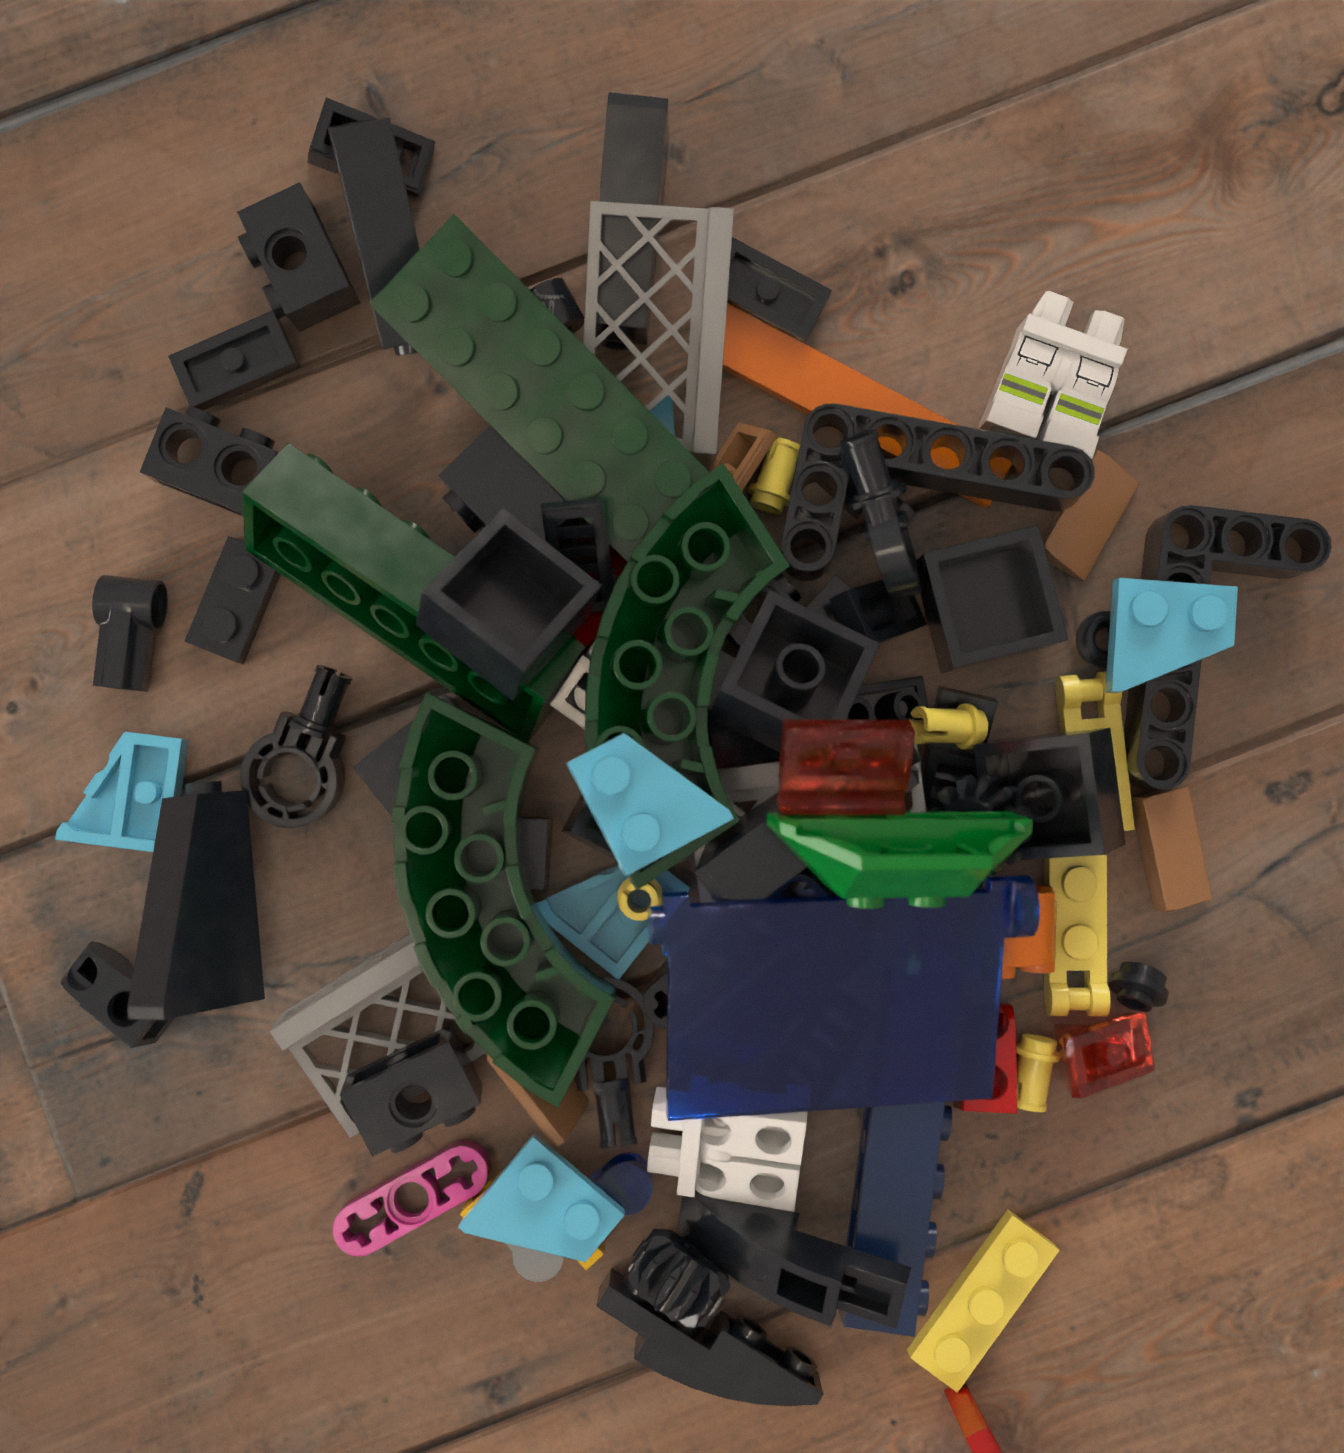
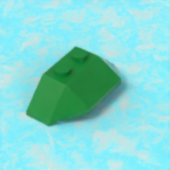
M767 812V826L829 889L840 897L846 898V905L856 908L884 907L885 898H908L909 905L937 908L946 906L947 897H969L1032 833L1033 828L1032 819L1012 812Z

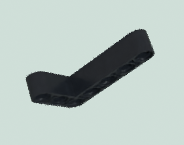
M823 404L816 407L808 415L804 424L781 544V553L790 565L785 571L792 578L799 581L816 580L828 571L836 547L848 479L851 472L841 445L835 448H825L815 441L813 434L820 428H836L843 434L844 438L865 430L877 429L878 438L890 437L895 439L902 449V454L893 459H885L891 479H897L898 482H904L906 485L1047 511H1063L1072 507L1091 487L1095 477L1094 464L1090 456L1082 449L1070 445L841 404ZM938 447L951 449L959 459V466L954 469L938 467L932 461L930 451ZM997 457L1010 460L1016 468L1017 478L1012 480L997 478L989 467V460ZM1062 468L1067 470L1074 479V490L1062 491L1057 489L1049 479V469ZM813 482H821L832 489L834 499L826 505L816 506L804 498L802 490ZM802 538L813 539L821 545L823 556L814 563H802L793 556L791 552L792 545Z
M1195 505L1181 506L1158 518L1148 528L1145 537L1141 579L1158 581L1171 579L1175 582L1210 584L1211 571L1276 579L1292 578L1313 571L1327 561L1332 549L1331 538L1321 524L1309 519ZM1172 523L1180 524L1186 529L1189 535L1187 549L1178 547L1170 537ZM1230 530L1237 531L1245 541L1243 556L1231 550L1228 544ZM1288 537L1297 541L1301 547L1302 556L1300 562L1290 558L1286 551ZM1202 659L1129 688L1124 738L1129 782L1134 787L1141 789H1171L1181 784L1187 777L1191 762ZM1157 691L1163 693L1170 702L1171 711L1165 721H1160L1156 718L1151 710V701ZM1153 748L1162 754L1165 765L1162 774L1156 779H1153L1147 773L1144 762L1147 753Z

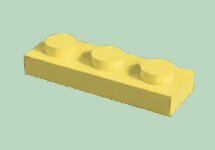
M1007 1209L907 1348L910 1358L958 1393L1060 1251L1058 1247Z

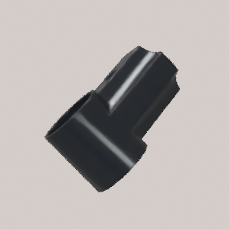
M102 575L97 580L93 593L92 610L94 620L100 628L93 686L148 692L155 632L160 631L163 627L168 609L167 588L163 581Z

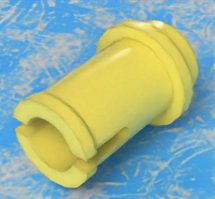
M780 437L775 439L765 455L757 482L749 485L748 493L752 495L749 503L752 507L769 514L781 515L784 506H789V491L795 475L800 450L799 444Z
M970 703L960 704L956 709L918 706L912 710L911 715L915 718H923V720L909 719L908 722L909 735L915 744H956L962 750H969L973 748V745L981 744L988 733V720L982 710H977Z
M628 877L621 883L617 892V902L620 910L632 920L644 921L654 917L660 911L663 904L664 894L661 885L656 879H653L640 889L647 891L650 895L651 902L644 908H638L632 905L629 900V893L635 890Z
M1025 1033L1022 1034L1021 1043H1016V1053L1019 1054L1016 1067L1017 1108L1032 1112H1045L1047 1110L1046 1102L1053 1064L1061 1059V1054L1056 1051V1040L1042 1035Z

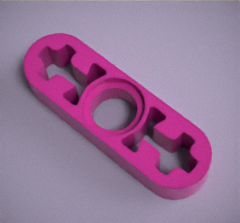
M456 1141L353 1198L335 1218L333 1236L336 1244L349 1255H369L475 1196L482 1190L490 1174L491 1161L487 1151L475 1141ZM459 1155L464 1163L474 1160L477 1167L471 1175L472 1182H467L463 1176L452 1179L445 1184L442 1190L448 1197L442 1198L437 1179L452 1170L455 1165L454 1157ZM434 1168L436 1178L428 1171L429 1169ZM415 1182L423 1186L428 1194V1206L416 1213L404 1210L397 1200V1191L401 1185ZM383 1197L384 1207L388 1216L376 1222L369 1232L370 1238L367 1239L363 1232L353 1235L349 1230V1226L355 1220L354 1213H357L361 1220L375 1215L383 1206V1203L377 1198ZM391 1220L397 1225L391 1226Z

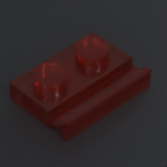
M783 719L778 773L780 781L779 794L776 795V805L779 814L905 815V790L909 789L916 730L910 720Z

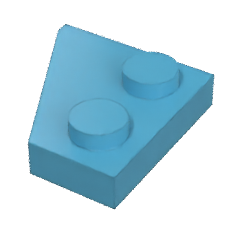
M1117 578L1113 580L1105 693L1125 691L1234 646L1238 587Z
M124 732L109 753V761L106 767L94 775L83 791L86 796L70 820L62 822L57 829L55 840L153 852L162 798L181 796L189 739Z
M625 733L566 763L625 876L734 819L729 809Z
M619 865L613 866L537 902V906L548 925L619 980L691 889L690 886L669 870L655 878L661 885L664 894L661 909L654 917L644 921L628 918L619 908L617 892L621 883L628 878V876L623 874ZM643 889L633 890L629 893V900L635 907L644 908L651 902L650 895Z
M534 1133L463 1217L458 1228L466 1234L586 1262L624 1217L625 1209Z

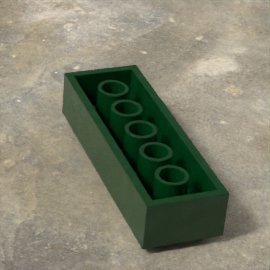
M455 214L442 225L369 303L566 501L603 497L609 544L627 562L638 544L662 514L693 484L710 473ZM583 517L589 524H593L592 517Z
M288 443L242 491L245 550L511 733L529 742L553 711L554 707L548 703L578 662L586 646L578 642L573 634L514 701L510 700L416 625L422 591L458 554L451 555L432 542L428 534L414 522L402 521L391 514L366 489L361 487L353 488L334 475L331 468L318 456L313 454L305 455Z

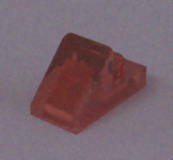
M1124 1013L1091 1025H1054L1057 1051L1061 1055L1059 1061L1061 1076L1072 1098L1082 1099L1155 1071L1146 1013Z

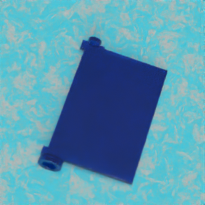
M1028 875L988 877L986 889H976L969 897H947L946 906L937 908L909 905L908 898H885V906L881 908H856L846 905V898L840 896L690 903L688 891L662 893V905L648 907V935L650 944H662L663 957H668L667 1120L677 1121L992 1098L1004 939L1010 937H1033L1037 932L1040 920V904L1033 880Z

